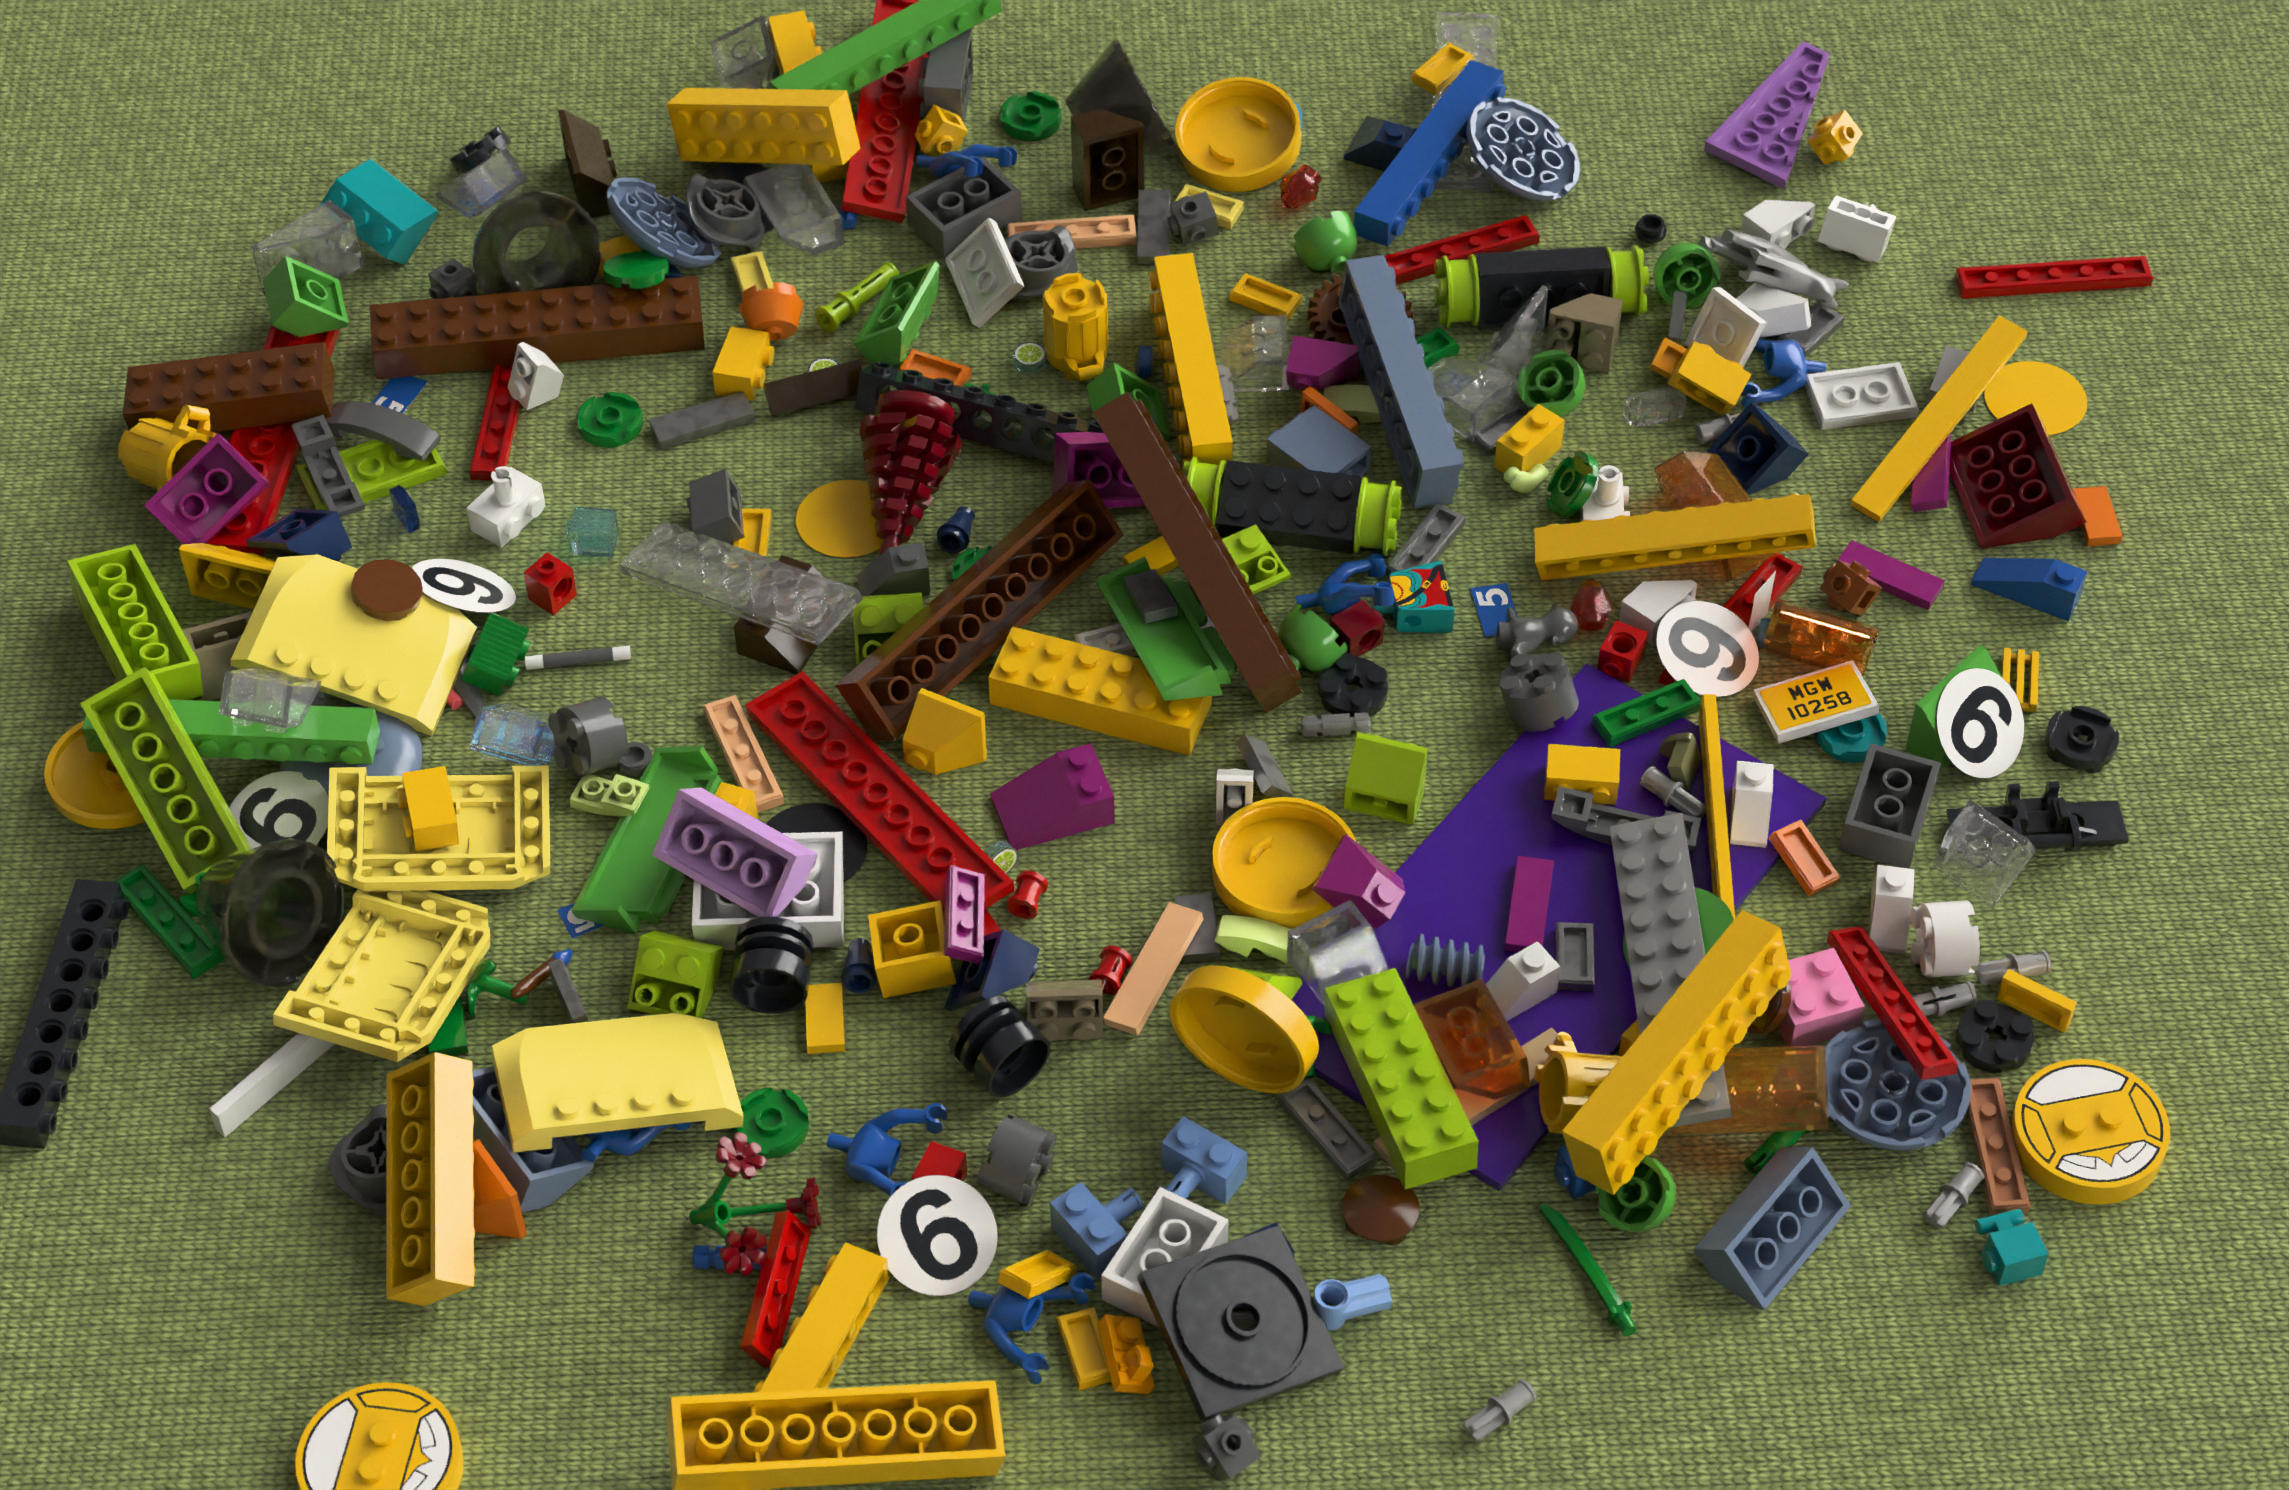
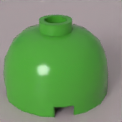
M1330 212L1332 218L1324 221L1321 216H1318L1303 225L1295 233L1294 239L1296 243L1292 242V246L1297 256L1305 265L1315 271L1331 270V272H1337L1345 268L1346 260L1351 259L1357 248V232L1349 214L1346 212Z
M1682 242L1672 245L1662 252L1655 263L1653 277L1656 290L1667 304L1673 305L1674 291L1686 292L1685 309H1691L1705 303L1712 288L1716 286L1717 280L1718 282L1720 280V271L1717 262L1708 250L1696 243Z
M1547 350L1532 357L1533 362L1526 369L1523 366L1519 372L1517 381L1519 396L1530 410L1537 404H1540L1559 417L1568 415L1578 407L1584 396L1586 382L1581 367L1574 358L1562 350Z
M1296 604L1286 614L1278 631V637L1297 670L1302 667L1310 672H1320L1333 666L1336 660L1348 651L1347 645L1344 642L1339 647L1335 642V639L1339 636L1336 631L1311 610H1308L1305 614L1299 612L1302 605Z
M1645 1156L1635 1168L1630 1181L1622 1184L1614 1195L1596 1186V1194H1599L1601 1206H1598L1600 1214L1610 1225L1628 1232H1646L1661 1226L1671 1215L1676 1202V1186L1671 1173L1659 1161Z

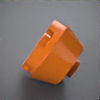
M773 282V288L757 291L756 285L747 288L742 293V303L739 306V312L748 329L769 332V341L786 339L796 333L804 303L799 295L796 294L795 286Z

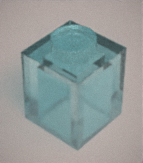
M575 506L572 520H567L565 537L566 540H571L573 554L602 557L614 556L619 535L616 509Z

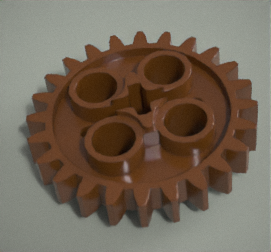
M1333 275L1332 284L1323 281L1322 289H1315L1314 298L1309 300L1307 314L1309 331H1315L1314 339L1354 345L1338 303L1342 280L1338 276ZM1401 292L1406 300V292ZM1405 301L1407 318L1413 320L1411 301Z

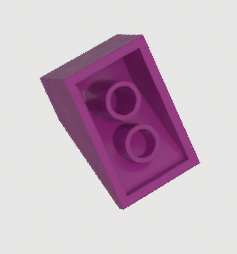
M1056 433L1052 495L1066 483L1089 479L1107 508L1146 506L1104 433Z
M217 433L144 506L183 544L208 543L245 510L271 483L222 435Z
M1091 743L1057 752L990 793V799L1011 849L1014 851L1115 823L1114 795Z

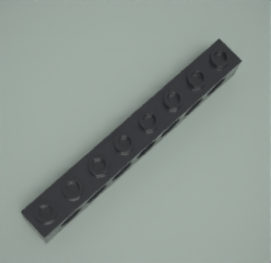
M873 362L860 371L855 409L876 414V399L881 394L891 391L890 385L894 386L897 390L923 392L942 399L951 407V402L956 403L960 407L961 413L955 411L951 435L955 436L959 433L960 438L1054 463L1056 433H1104L1097 420L1087 421L1079 419L1077 414L1067 411L1053 412L1047 410L1046 406L1039 403L1024 404L1016 402V399L1009 395H990L985 393L982 388L975 386L964 388L954 385L953 381L946 378L931 379L923 377V374L916 370H897L886 362ZM982 410L990 414L992 422L984 418ZM1013 418L1021 422L1023 430L1018 429L1014 425ZM1044 427L1049 428L1053 432L1054 438L1046 435Z
M76 879L0 1097V1145L45 1149L49 1135H53L56 1130V1113L59 1104L64 1103L68 1093L67 1081L70 1072L75 1071L77 1067L78 1048L81 1040H85L87 1037L90 1012L95 1010L98 1005V988L101 979H106L108 975V959L111 950L116 949L118 945V929L121 920H125L128 915L129 901L127 898H124L120 883L84 879Z

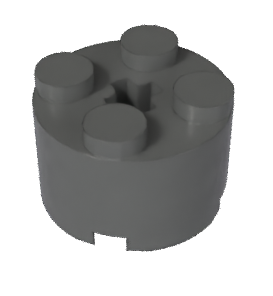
M1554 652L1532 656L1522 653L1510 660L1511 665L1503 672L1499 681V687L1512 722H1516L1518 728L1531 732L1548 730L1555 727L1554 721L1561 717H1564L1566 721L1576 712L1579 699L1567 663L1561 653Z
M597 697L560 708L556 713L549 715L548 723L553 732L556 745L554 759L559 768H567L573 775L583 777L622 764L623 761H619L620 757L625 756L628 750L626 729L621 717L614 718L610 711V708H613L614 705L608 699Z
M1008 1114V1117H1004L998 1125L986 1150L990 1152L987 1159L988 1164L982 1162L977 1184L1029 1206L1038 1189V1184L1035 1183L1038 1175L1042 1174L1045 1176L1052 1164L1054 1154L1051 1151L1055 1145L1057 1135Z

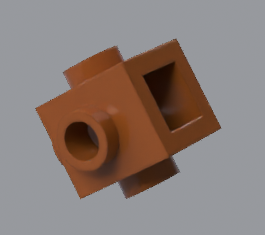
M1838 560L1836 564H1833L1825 572L1824 582L1819 589L1828 595L1826 601L1837 610L1843 612L1846 609L1851 613L1863 616L1883 587L1868 577L1871 573L1870 570L1859 562L1853 560L1849 564Z

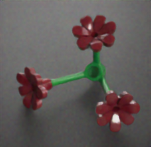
M737 1132L734 1135L733 1141L727 1137L719 1139L716 1160L719 1163H726L724 1176L705 1204L689 1213V1220L693 1225L701 1224L716 1231L725 1240L726 1246L720 1249L719 1256L724 1261L723 1267L727 1273L732 1274L738 1268L743 1276H747L753 1270L752 1262L762 1265L766 1261V1253L759 1250V1248L767 1244V1238L750 1226L745 1227L740 1234L734 1230L728 1231L722 1224L728 1223L730 1217L789 1210L791 1213H803L807 1217V1224L810 1229H817V1226H821L822 1220L818 1212V1200L816 1197L819 1195V1188L815 1177L806 1180V1188L803 1189L801 1197L787 1198L786 1202L730 1208L726 1202L720 1201L732 1178L737 1177L740 1173L745 1180H749L755 1176L756 1170H760L766 1165L767 1161L764 1156L758 1155L761 1152L760 1145L755 1142L746 1145L747 1136L744 1133Z

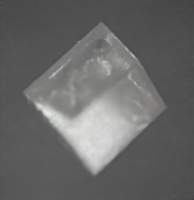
M1351 900L1288 931L1287 959L1324 1006L1326 987L1389 970L1372 926Z

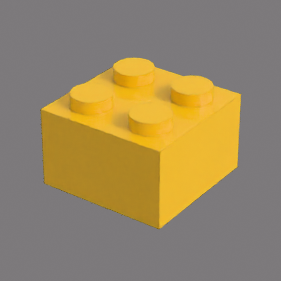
M941 900L868 915L875 970L883 998L956 984L953 957L944 955L945 915Z

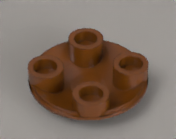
M1371 1175L1356 1181L1346 1191L1342 1201V1213L1346 1229L1350 1233L1357 1234L1370 1241L1386 1242L1390 1245L1399 1244L1404 1240L1405 1235L1414 1228L1419 1217L1420 1207L1415 1192L1411 1188L1405 1190L1400 1179L1388 1175Z

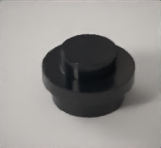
M1655 214L1642 216L1635 225L1636 237L1646 243L1660 242L1667 233L1664 220Z

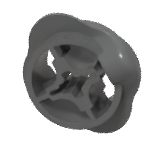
M700 174L693 175L688 183L685 196L689 204V213L694 230L703 238L717 244L739 245L752 251L758 249L762 242L765 228L761 221L759 200L754 192L734 181L707 179Z
M1058 225L1047 231L1017 233L1004 240L1025 286L1009 300L1011 302H1016L1023 297L1043 296L1045 290L1047 291L1056 277L1077 273L1078 264L1075 257V246L1070 232L1064 226Z
M380 1104L372 1108L367 1117L337 1143L330 1157V1172L336 1186L348 1194L358 1205L381 1218L386 1217L387 1104Z

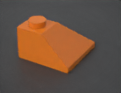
M478 1139L473 1142L474 1230L479 1233L521 1239L527 1235L517 1192Z

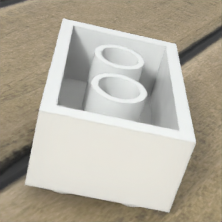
M1159 1187L1101 1275L1102 1300L1158 1327L1137 1280V1276L1141 1271L1227 1243L1229 1220Z

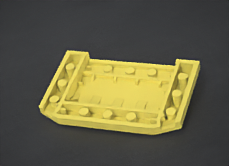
M320 555L278 557L231 658V666L264 678L266 673H270L358 705L375 708L378 712L398 718L418 732L433 736L449 694L454 687L475 638L477 627L458 608L438 602L423 592L419 607L415 611L413 609L407 613V617L400 620L387 621L372 618L364 613L365 609L360 607L359 604L357 607L353 602L351 586L355 572L358 570L357 568Z
M549 765L512 766L513 775H447L457 819L459 845L416 852L413 838H405L402 817L408 816L407 809L400 810L396 789L403 788L402 776H367L366 767L329 768L327 877L362 891L515 889L549 875Z
M357 889L353 895V907L296 992L288 991L273 1014V1025L399 1062L431 1043L472 977L477 965L490 948L488 908L427 890L362 891Z
M668 1013L526 1028L492 1045V1060L513 1153L551 1149L552 1138L697 1121H704L705 1131L743 1127V1112L716 1021L681 1013Z

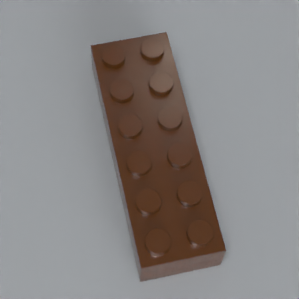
M325 342L128 367L123 417L129 430L140 423L138 420L143 418L155 419L156 417L175 423L182 407L190 405L209 410L211 432L304 421L320 415L328 418L332 417L335 370ZM188 419L187 426L197 429L199 421Z

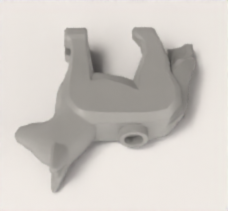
M1725 230L1723 235L1715 236L1713 239L1702 235L1698 243L1699 246L1708 250L1709 253L1720 255L1746 268L1747 271L1740 270L1739 277L1745 281H1755L1791 294H1800L1820 302L1830 309L1838 308L1837 302L1833 298L1836 290L1849 286L1847 282L1841 279L1827 277L1808 268L1805 263L1784 248L1761 237Z

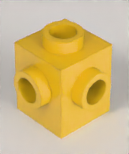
M933 105L925 119L918 124L914 135L921 145L920 150L925 155L939 157L947 152L957 151L968 130L959 115Z
M1846 110L1819 120L1814 125V132L1807 142L1823 164L1826 165L1834 161L1843 162L1853 154V148L1863 133Z

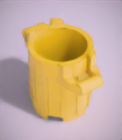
M1081 273L1064 274L1056 277L1047 291L1045 290V294H1043V343L1045 358L1051 366L1064 372L1067 380L1078 379V381L1093 379L1104 371V361L1109 353L1107 293L1097 279L1094 283L1082 278Z
M184 405L175 423L156 417L155 419L143 418L139 419L140 423L129 431L125 430L119 442L118 458L122 460L128 476L139 480L140 483L156 488L158 492L216 435L210 431L209 410ZM188 419L199 421L198 428L195 429L187 426Z
M1559 1032L1553 1045H1548L1544 1048L1545 1053H1548V1057L1544 1065H1536L1534 1075L1535 1081L1540 1082L1539 1103L1543 1120L1549 1126L1547 1127L1549 1133L1563 1134L1562 1130L1623 1056L1578 1053L1571 1036L1566 1032Z

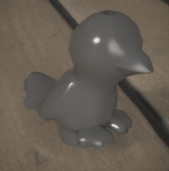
M1555 604L1552 605L1549 612L1540 618L1516 617L1513 608L1508 607L1506 622H1498L1496 647L1497 650H1508L1510 653L1509 660H1511L1518 654L1526 653L1530 655L1544 641L1552 645L1565 644L1577 632V617L1572 611L1560 608Z

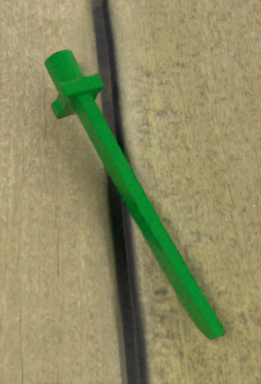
M1541 1204L1540 1213L1568 1248L1608 1310L1607 1320L1610 1325L1616 1323L1624 1337L1634 1334L1637 1327L1631 1318L1632 1306L1630 1302L1625 1301L1623 1303L1606 1275L1565 1217L1551 1207Z

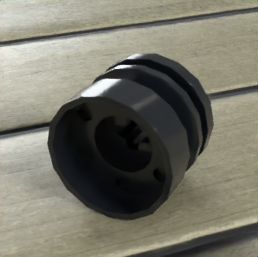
M759 917L749 920L740 926L735 938L736 947L733 953L735 961L732 965L729 988L731 996L740 1005L752 1011L766 1014H782L793 1011L803 1005L808 996L809 968L812 963L811 954L814 946L810 932L795 921L781 917Z
M995 996L986 999L973 1007L955 1027L949 1041V1051L969 1072H974L975 1079L994 1098H1005L1027 1086L1044 1067L1051 1052L1050 1042L1031 1022H1026V1017L1005 996Z

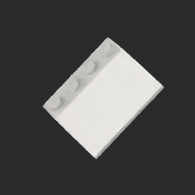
M842 832L782 833L818 853L805 886L777 917L790 919L804 926L812 935L813 948L843 947ZM694 880L692 906L694 940L723 946L724 950H734L736 947L735 938L739 927L747 921L759 917Z

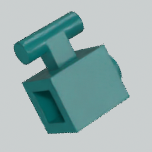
M2021 1209L1975 1220V1228L1979 1235L1989 1233L1985 1248L1982 1251V1261L1986 1271L1993 1273L1998 1286L2042 1275L2049 1256L2034 1223L2024 1224L2025 1218Z

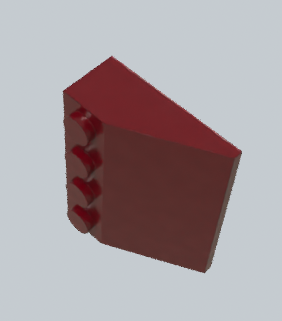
M2033 403L1951 441L1949 471L1981 548L2053 538L2087 523L2046 427Z

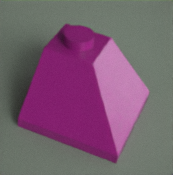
M1293 336L1286 368L1287 385H1292L1293 388L1304 391L1309 386L1321 390L1360 378L1359 346Z
M1347 834L1341 838L1312 888L1314 892L1368 934L1391 919L1406 893L1402 878Z

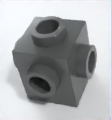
M1206 191L1193 196H1185L1170 203L1172 216L1167 217L1168 224L1173 236L1179 235L1183 246L1190 243H1198L1208 237L1219 234L1217 215Z
M455 258L428 273L431 286L429 293L432 299L477 295V278L470 267H464Z
M1220 1413L1213 1415L1199 1425L1202 1432L1191 1439L1196 1447L1194 1453L1203 1468L1212 1472L1217 1481L1232 1478L1262 1456L1252 1441L1254 1439L1252 1429L1245 1420L1238 1418L1236 1414L1221 1417Z

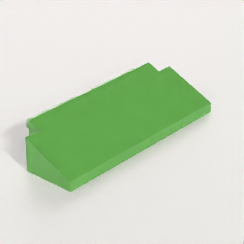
M1145 557L1095 580L1164 701L1223 695L1219 685L1232 683L1229 676L1237 671V665L1213 627L1201 629L1207 623L1208 618L1186 581L1178 580L1173 582L1170 576L1162 579L1178 606V616L1146 624L1123 587L1124 576L1151 570Z
M703 746L656 748L649 765L639 780L649 784V790L635 815L620 816L571 910L576 918L636 934L642 920L658 924L661 916L669 911L686 875L652 856V853L679 789L703 788L715 795L720 783L723 782L717 774L719 769Z

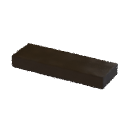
M860 359L763 383L771 416L856 395L860 371H862Z

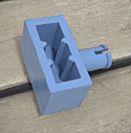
M1182 1116L1161 1142V1168L1175 1175L1164 1189L1187 1199L1192 1191L1197 1188L1221 1203L1226 1204L1247 1178V1152Z
M1080 1182L1050 1202L1051 1228L1094 1277L1099 1280L1128 1236L1119 1223L1137 1211L1142 1210L1144 1206L1137 1193L1132 1197V1194L1135 1193V1190L1132 1188L1126 1189L1125 1192L1104 1205Z

